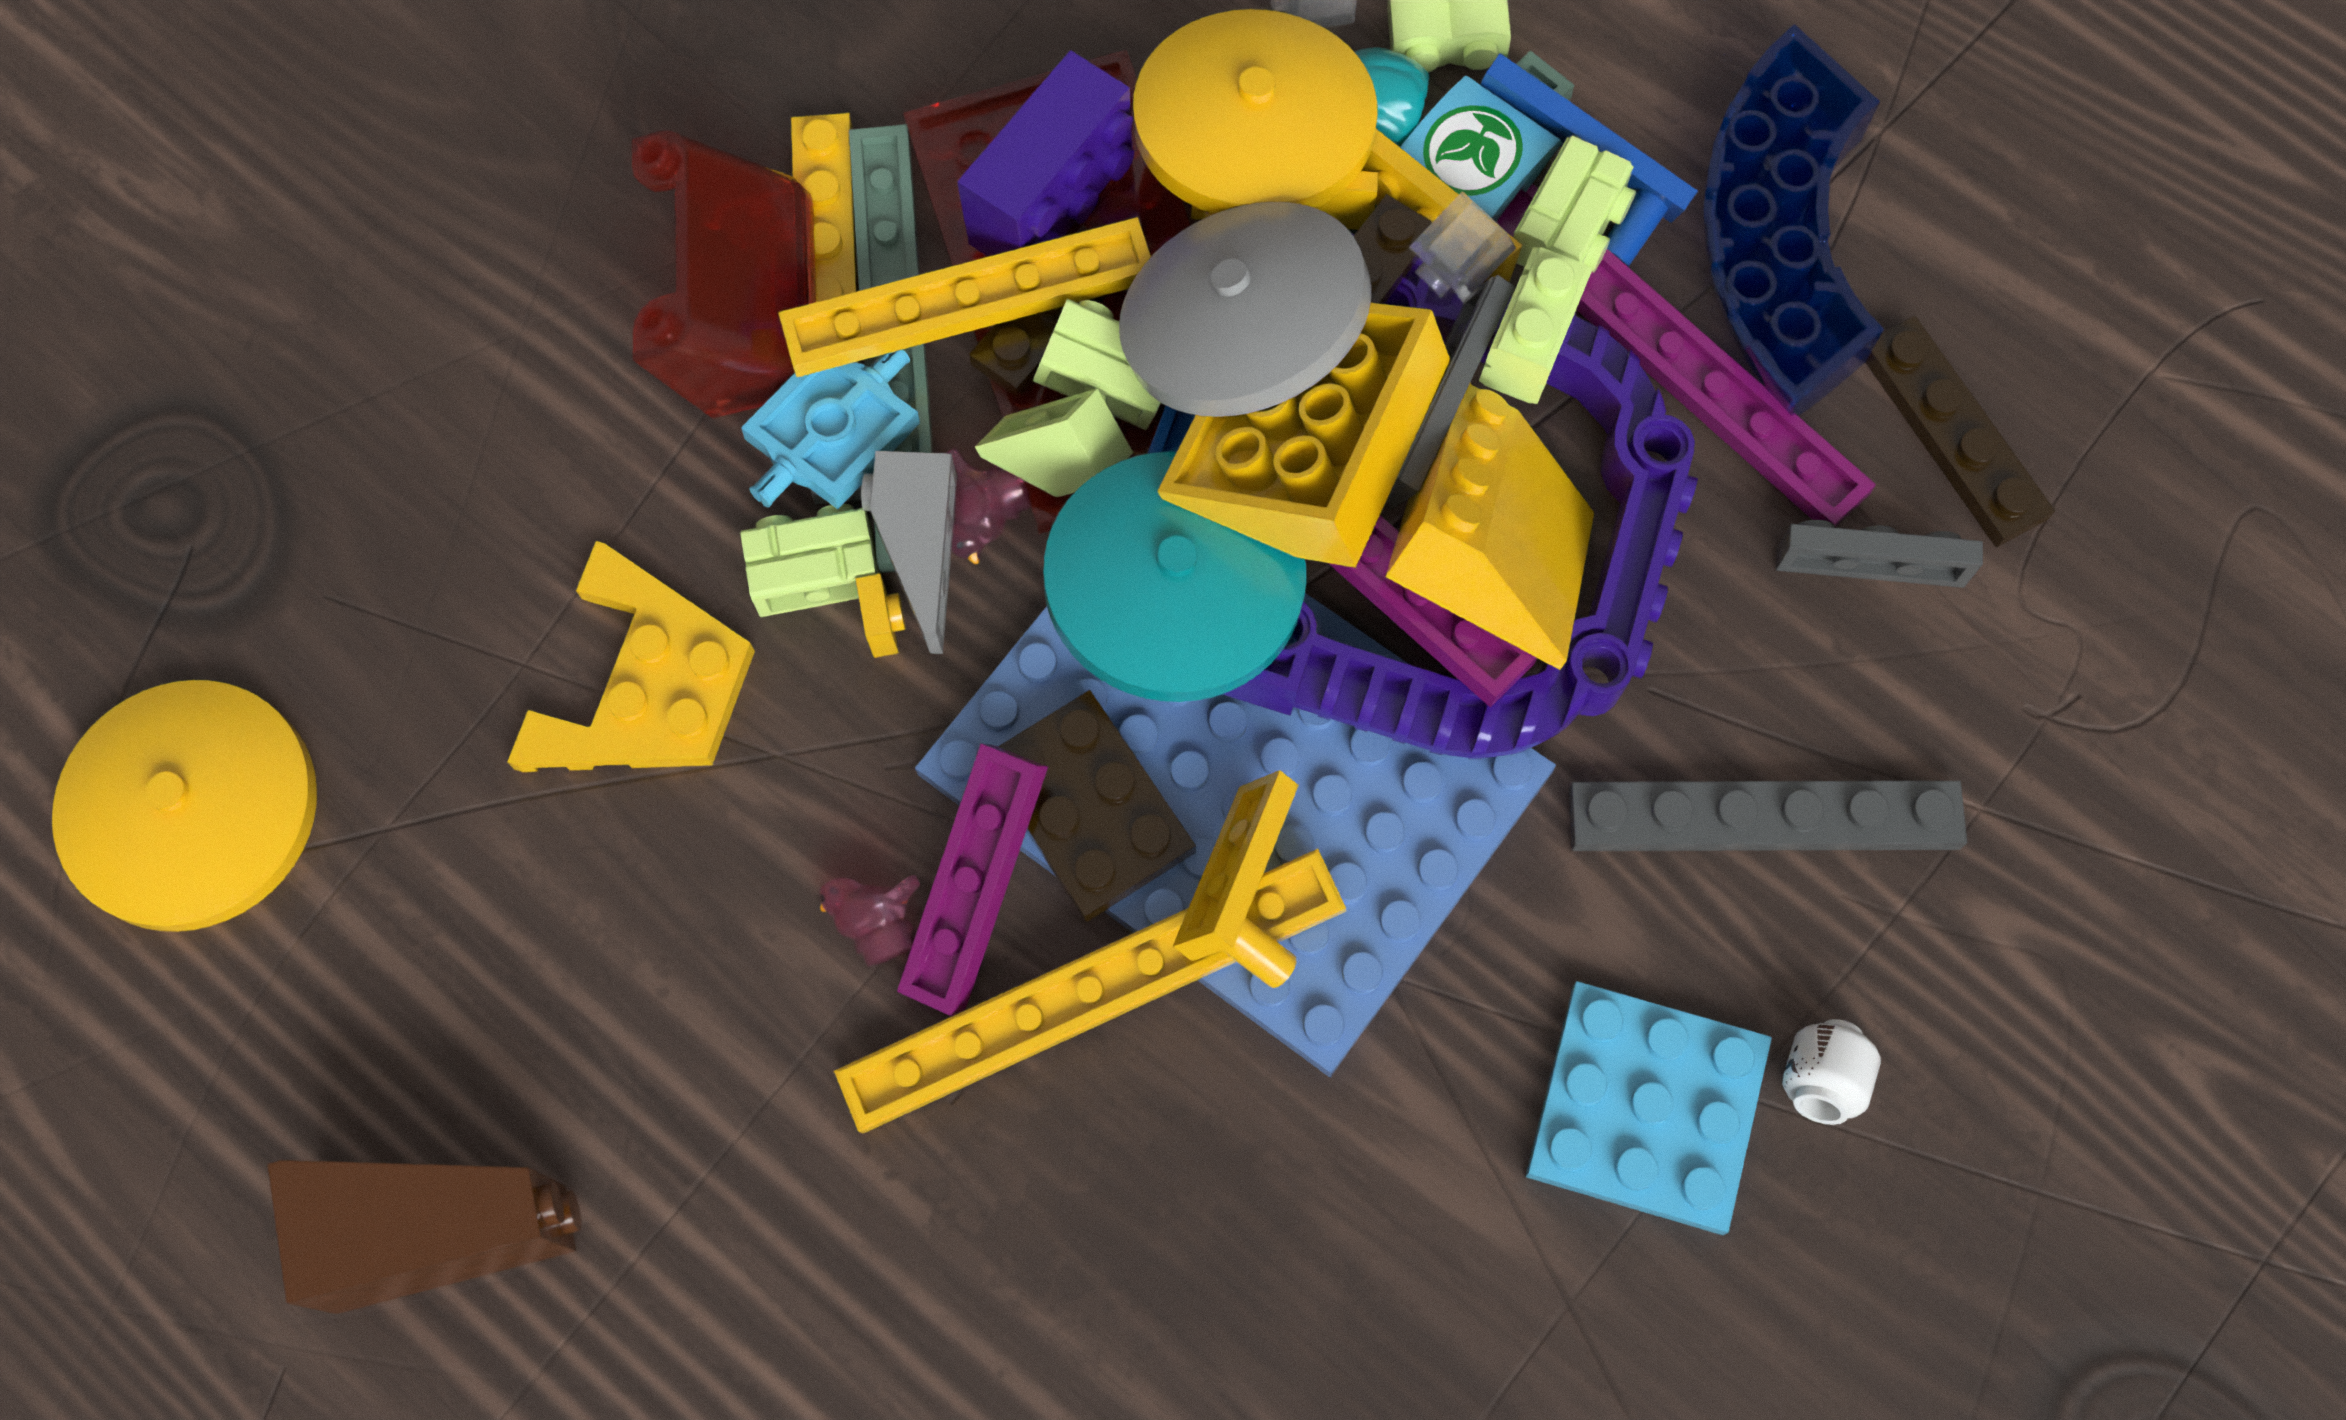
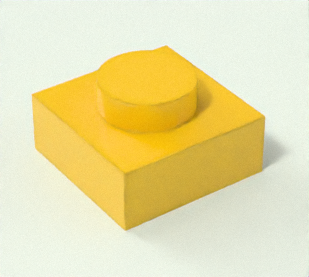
M881 574L855 578L865 636L874 658L899 653L895 632L906 630L899 593L888 595Z

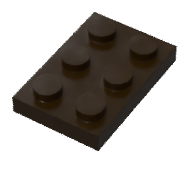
M1091 690L1078 696L998 746L1048 766L1026 832L1086 922L1196 853L1195 843Z

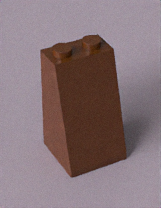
M279 1160L267 1164L286 1304L333 1314L351 1311L575 1252L576 1245L573 1232L580 1231L582 1226L580 1208L574 1192H566L565 1185L528 1167Z

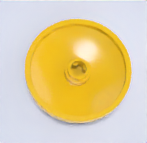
M1245 9L1220 12L1193 21L1178 29L1160 43L1146 60L1136 81L1133 98L1134 136L1140 154L1149 170L1161 184L1177 197L1212 214L1242 205L1261 202H1289L1314 208L1322 206L1343 192L1362 171L1373 147L1377 123L1375 88L1366 67L1356 53L1339 37L1324 27L1295 15L1271 10Z
M187 680L162 684L131 696L113 707L99 718L76 744L60 774L53 800L52 830L56 852L71 882L90 902L129 924L146 929L175 932L210 927L234 918L258 904L284 880L294 867L304 850L315 818L317 805L315 770L306 744L298 731L283 715L257 695L234 685L210 680Z

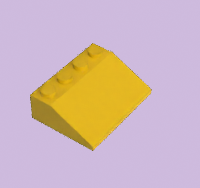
M1370 303L1365 325L1357 341L1340 363L1312 387L1280 404L1248 414L1223 417L1195 415L1157 491L1161 499L1294 557L1356 568L1450 363V358L1433 311Z
M1469 384L1419 492L1408 499L1385 577L1560 670L1567 661L1594 512L1519 410L1508 405L1499 394L1487 389L1480 390Z

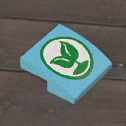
M1466 75L1433 107L1400 148L1496 223L1519 190L1522 189L1526 192L1562 142L1549 131Z

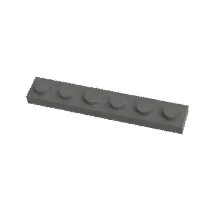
M1961 781L1572 782L1569 788L1572 851L1960 850L1967 844Z

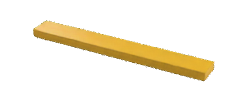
M1317 848L1263 873L1246 918L1279 943L1346 912V907ZM1187 908L836 1069L834 1073L858 1132L866 1133L1227 967L1236 961L1223 951L1191 961L1173 947L1187 913Z

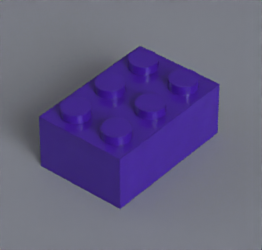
M1070 50L957 181L968 244L989 257L1061 238L1075 222L1078 224L1085 222L1095 209L1100 192L1111 179L1114 181L1121 179L1133 161L1135 152L1132 147L1133 117L1131 116L1130 87Z

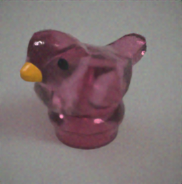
M953 448L947 452L952 455L958 476L952 552L956 556L968 559L976 565L980 562V553L985 544L996 540L1003 533L1007 519L1020 518V512L1033 507L1023 479L996 465H992L987 472H983L970 465L964 456L956 448Z
M915 875L903 879L895 887L860 885L849 878H835L825 883L820 889V909L822 912H827L833 916L835 927L841 935L856 940V953L863 955L868 968L911 950L914 942L911 931L914 928L905 919L908 899L917 890L920 883Z

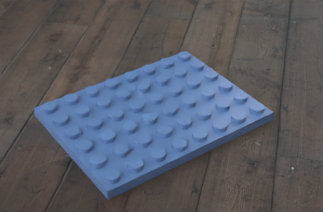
M1304 594L1303 602L1313 611L1317 622L1316 633L1334 641L1408 664L1308 594ZM1046 606L915 767V770L919 777L960 806L981 743L992 744L998 747L1078 696L1091 690L1196 845L1195 854L1104 911L1132 933L1189 908L1238 788L1281 770L1299 786L1264 873L1318 848L1346 907V912L1279 942L1296 956V966L1292 974L1279 987H1269L1238 962L1197 981L1321 1072L1331 1077L1553 773L1556 764L1532 748L1514 755L1509 754L1482 759H1468L1466 757L1445 754L1438 755L1408 743L1402 744L1392 741V738L1355 729L1354 726L1336 720H1326L1317 717V714L1293 707L1291 716L1223 694L1207 699L1185 702L1158 701L1128 694L1097 678L1072 656L1057 634ZM1291 635L1285 646L1297 642L1296 639ZM1026 832L1020 851L1055 876Z

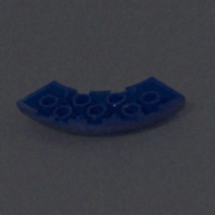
M1795 24L1766 50L1748 72L1746 80L1733 101L1730 102L1714 141L1706 174L1704 197L1706 258L1713 290L1723 318L1747 363L1765 388L1791 416L1794 414L1798 416L1809 410L1860 368L1868 359L1884 331V328L1869 314L1854 294L1841 267H1835L1828 243L1831 235L1828 213L1831 175L1843 158L1862 140L1880 101Z

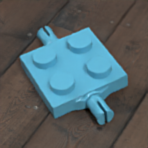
M903 349L883 354L869 367L853 362L801 377H796L794 373L741 427L744 439L769 457L773 464L749 488L754 498L759 502L762 501L765 507H770L775 499L794 482L797 485L810 488L836 509H839L862 485L864 473L874 472L875 452L894 451L920 424L918 411L894 395L888 385V382L910 362L908 354Z

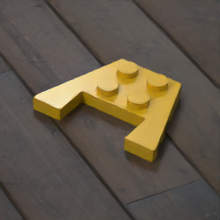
M596 541L576 592L582 600L634 614V617L590 727L528 710L507 763L514 770L521 772H538V768L567 767L569 770H593L594 766L629 765L631 768L713 765L755 653L754 648L749 641L605 543Z

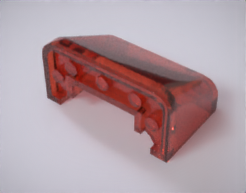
M669 130L632 139V169L635 178L646 189L654 192L675 189L676 292L653 299L640 310L633 327V361L712 419L761 407L795 373L778 312L816 302L814 211L811 194L793 176Z

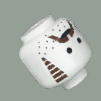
M1832 1019L1824 1023L1808 1025L1795 1035L1784 1071L1782 1086L1787 1096L1794 1102L1795 1109L1804 1117L1822 1124H1841L1847 1119L1857 1117L1867 1110L1879 1071L1881 1057L1876 1046L1863 1035L1861 1029L1850 1022Z

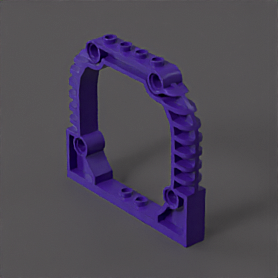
M1421 255L1385 304L1432 310L1445 343L1466 297L1480 286L1470 284V280L1459 277L1457 280L1435 273L1438 260ZM1512 296L1510 297L1505 307V310L1497 324V327L1489 341V344L1481 358L1480 362L1482 363L1486 362L1491 345L1494 341V338L1497 334V331L1499 329V326L1502 322V319L1505 315V312L1508 308ZM1574 313L1546 384L1576 398L1606 431L1607 439L1601 458V475L1607 490L1620 503L1589 616L1574 621L1567 661L1559 670L1544 662L1539 674L1520 678L1490 708L1459 679L1440 675L1316 633L1317 622L1314 613L1303 602L1297 625L1292 633L1297 642L1285 646L1276 659L1259 675L1246 684L1223 695L1291 716L1293 707L1317 714V717L1326 720H1336L1354 726L1355 729L1364 732L1370 731L1392 738V741L1408 743L1427 749L1430 753L1466 757L1468 759L1518 754L1558 735L1579 714L1586 716L1605 714L1615 706L1632 676L1640 679L1643 677L1652 653L1653 642L1644 639L1648 620L1655 623L1658 621L1664 607L1668 586L1659 584L1663 565L1671 568L1678 554L1683 531L1673 529L1678 512L1686 514L1698 480V478L1688 475L1695 445L1691 430L1683 421L1671 415H1665L1666 408L1660 389L1658 387L1655 392L1647 374L1640 366L1638 356L1631 349L1627 351L1609 335V330L1600 324L1596 327L1576 317V313ZM1646 451H1653L1662 455L1666 462L1651 458ZM1595 667L1607 677L1608 683L1594 682L1587 677L1583 668Z

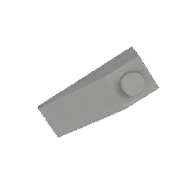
M876 451L874 472L864 473L861 490L863 511H871L878 534L929 652L932 654H943L958 482L952 455L948 453Z

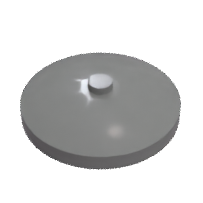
M1261 202L1227 209L1208 216L1175 235L1158 249L1141 268L1129 287L1120 313L1119 334L1122 350L1142 387L1159 402L1175 410L1211 417L1235 416L1264 410L1287 401L1312 387L1333 370L1347 355L1357 341L1369 313L1372 289L1369 271L1354 236L1341 222L1326 212L1314 207L1289 202Z

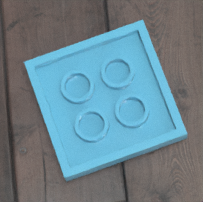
M1576 981L1572 987L1525 1177L1716 1234L1725 1235L1729 1232L1772 1037Z

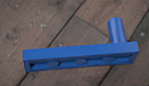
M1499 53L1486 72L1480 85L1559 138L1562 142L1561 147L1566 138L1573 135L1597 146L1600 152L1606 150L1631 162L1633 170L1627 187L1635 190L1636 194L1620 225L1615 223L1606 236L1610 238L1607 249L1626 266H1630L1661 219L1664 218L1672 223L1687 208L1698 190L1501 53Z

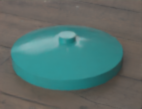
M1158 452L1135 456L1105 468L1080 486L1068 499L1059 512L1047 540L1044 555L1045 600L1053 626L1063 644L1085 669L1100 680L1128 694L1145 699L1168 702L1197 701L1230 692L1246 684L1265 670L1282 652L1297 625L1306 588V562L1303 558L1294 557L1161 499L1157 491L1177 452Z

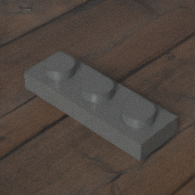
M1807 520L1799 524H1790L1777 546L1776 571L1964 588L1983 565V541L1961 539L1959 534L1948 531L1931 532L1921 536L1899 534L1895 528L1877 525L1855 530L1835 528L1834 524L1824 520Z

